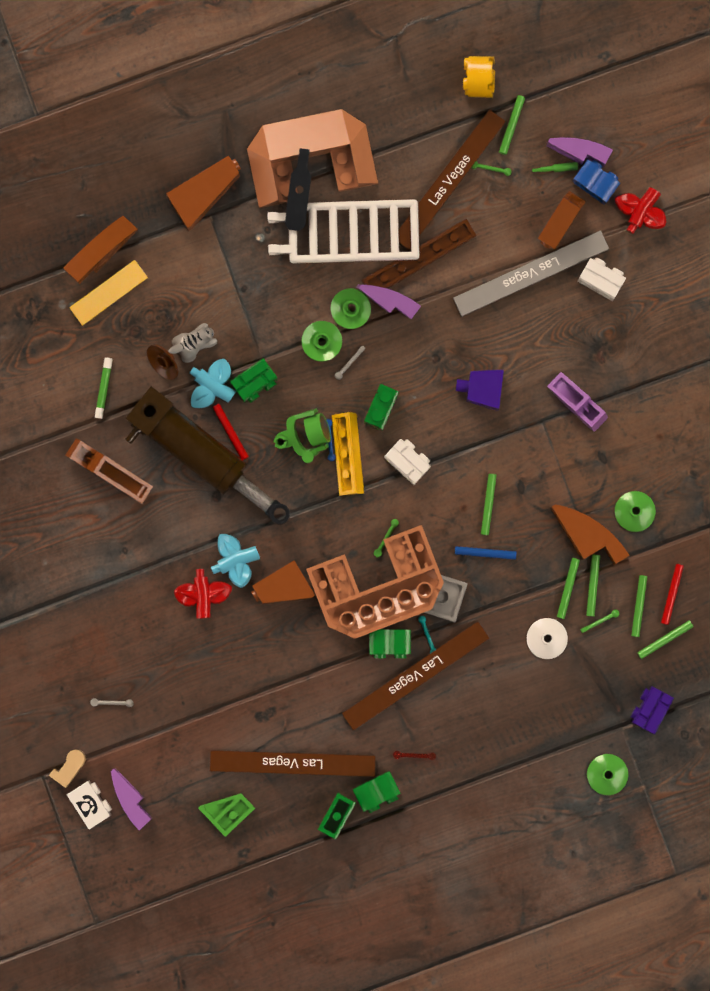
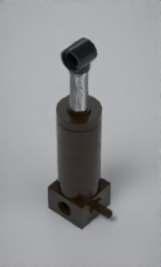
M152 386L127 415L126 420L133 427V430L125 438L130 444L133 443L139 434L145 435L149 439L156 441L223 495L229 489L235 488L261 508L273 523L283 525L288 522L290 518L289 508L279 501L271 499L243 476L247 463L179 411L170 400ZM149 409L156 410L153 417L146 416ZM277 509H283L286 512V516L278 520L274 517V512Z

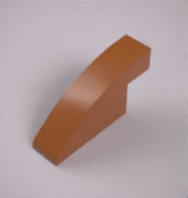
M124 216L120 217L91 240L63 269L77 283L81 284L92 271L97 273L138 229Z
M77 438L65 455L141 504L153 488V486Z
M555 504L551 507V510L582 560L604 548L614 565L630 556L619 540L591 517L561 505Z

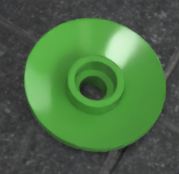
M348 288L334 296L331 302V314L335 322L347 329H355L368 321L371 314V304L363 292ZM349 304L355 305V311L349 309Z
M317 321L310 324L304 330L302 347L306 355L311 359L320 362L328 361L340 352L342 336L334 324L327 321ZM319 339H325L326 344L320 346L318 344Z
M631 491L625 493L615 505L616 520L625 530L631 532L643 531L654 521L656 514L655 505L652 499L643 492ZM634 507L639 508L640 512L638 515L633 514L632 509Z
M603 754L597 756L590 763L587 770V779L592 789L597 793L614 795L625 787L628 780V769L619 757L612 754ZM606 771H611L612 777L610 779L605 778Z

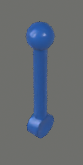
M326 419L329 425L331 440L328 443V460L334 461L336 459L335 454H333L331 434L332 421L330 419Z

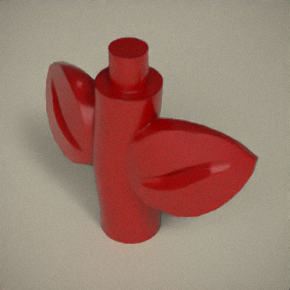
M649 187L641 199L632 193H624L616 196L614 199L622 213L631 215L628 221L630 225L627 228L629 233L634 234L636 229H640L643 223L651 229L665 227L666 216L664 211L658 207H652L661 196V193L656 189Z
M196 569V577L193 578L194 584L186 583L178 586L174 590V595L177 601L184 606H194L197 604L196 619L211 618V603L220 604L229 597L232 586L220 581H213L209 584L208 577L204 575V569Z

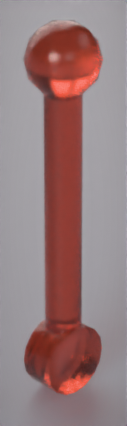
M395 751L393 757L395 759L412 757L435 760L436 754L434 752L415 754Z

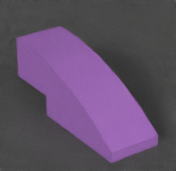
M550 138L547 143V147L580 165L583 164L585 159H588L590 161H597L603 168L613 151L602 144L578 138Z
M358 284L356 287L388 313H391L396 308L407 318L412 319L421 307L412 299L387 288Z
M562 372L547 386L593 432L608 419L606 412Z
M114 768L111 771L119 802L130 821L140 831L152 819L138 804L144 797Z

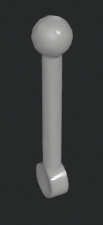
M364 346L360 347L340 372L335 373L337 380L343 377L342 374L366 349Z
M93 698L90 701L94 707L98 705L133 706L131 699L126 701H101Z

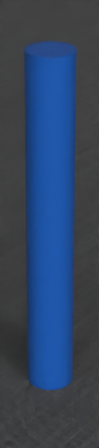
M455 546L456 555L516 560L517 551Z

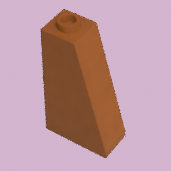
M229 155L166 193L188 231L196 226L240 177L239 170L241 168L235 159L231 160Z

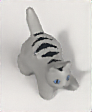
M202 323L190 333H181L173 338V346L168 352L170 354L179 353L181 360L185 363L192 362L200 350L217 344V339L213 338L214 330L209 328L207 323Z

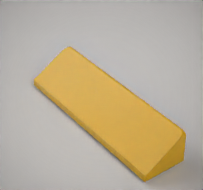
M134 260L69 308L83 326L148 277L136 260Z
M353 412L332 415L339 496L363 494L364 486L357 414Z

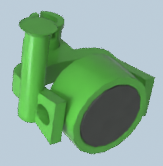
M317 408L290 416L286 422L287 430L275 436V447L282 449L293 446L294 451L299 456H302L304 462H312L313 458L319 454V451L326 450L329 447L328 443L331 440L330 429L325 416L322 413L316 414L318 412ZM305 417L304 427L307 438L313 446L310 449H306L301 444L296 431V420Z

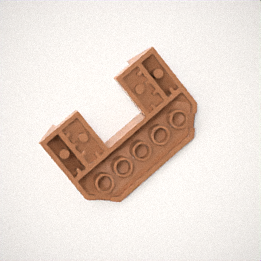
M343 109L263 125L247 148L259 208L287 203L290 178L293 172L291 161L298 160L300 148L310 149L309 157L331 154L338 192L378 184L366 124Z
M422 525L383 539L397 579L359 593L345 554L306 569L329 628L356 639L432 610L444 582Z

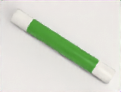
M112 358L104 359L95 418L103 419Z

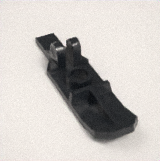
M299 149L298 164L291 173L285 225L289 230L300 231L306 224L311 175L308 170L310 149ZM298 186L303 187L302 193L296 192Z

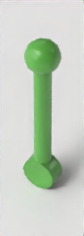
M477 161L472 166V169H487L504 173L506 176L512 173L510 168L502 169L478 164Z
M397 519L391 521V527L384 539L389 538L394 528L399 525ZM384 541L374 551L375 557L382 555L381 551L385 546Z
M613 610L611 614L580 629L581 632L584 633L612 617H618L619 611Z

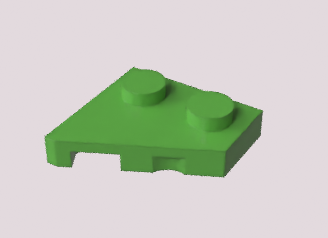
M240 793L201 805L198 809L226 837L255 807Z

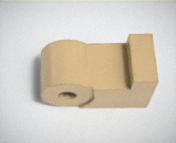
M81 750L70 751L60 771L53 769L49 776L67 788L86 761L85 753Z

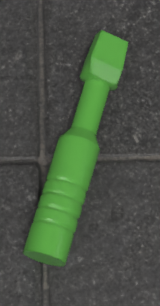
M578 163L554 164L553 166L532 169V172L578 170Z

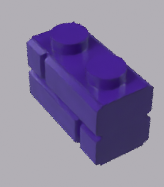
M650 686L649 690L645 688L640 697L643 701L640 707L636 706L630 717L633 718L631 723L655 735L674 698Z

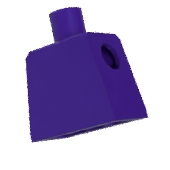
M504 370L471 371L469 380L457 379L456 391L467 392L466 402L498 411Z

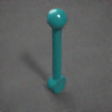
M421 615L418 617V621L422 624V627L424 629L426 638L431 648V654L433 651L436 650V648L433 645L432 639L430 637L428 628L425 623L426 617Z

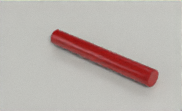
M221 405L213 406V410L239 457L242 460L247 459L249 456Z
M680 564L675 566L661 623L669 625L684 568Z

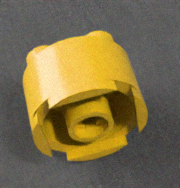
M469 56V58L464 59V70H466L467 78L463 79L465 95H468V97L493 98L495 70L492 69V65H495L494 57Z

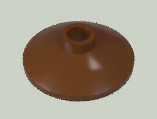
M153 344L149 346L147 357L154 370L165 379H175L179 371L173 354H170L159 345Z

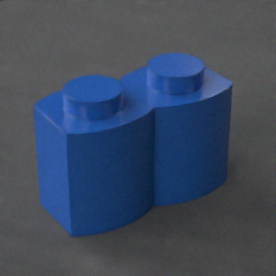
M587 159L572 182L605 205L620 185L619 178L610 171L608 173L601 169L602 165L597 161Z

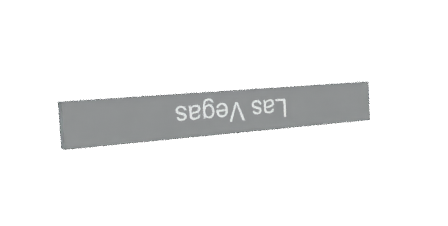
M598 231L454 297L453 300L461 317L601 254L609 250V247L602 232Z

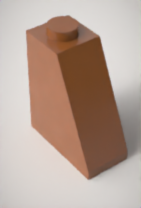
M568 191L538 237L541 240V244L546 248L556 249L586 201Z
M295 561L290 562L252 585L254 590L251 591L257 602L261 600L263 604L311 599L316 596Z

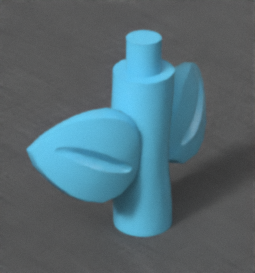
M225 359L215 361L209 367L208 373L203 369L200 371L195 367L189 373L196 378L194 381L200 384V386L194 389L191 396V406L194 408L210 406L215 396L229 403L236 393L235 390L224 385L231 377V368Z
M219 534L217 542L218 551L224 558L218 560V564L211 567L213 574L228 572L229 578L234 585L240 588L244 587L250 581L252 574L249 565L246 563L260 559L256 546L241 550L240 542L235 537Z

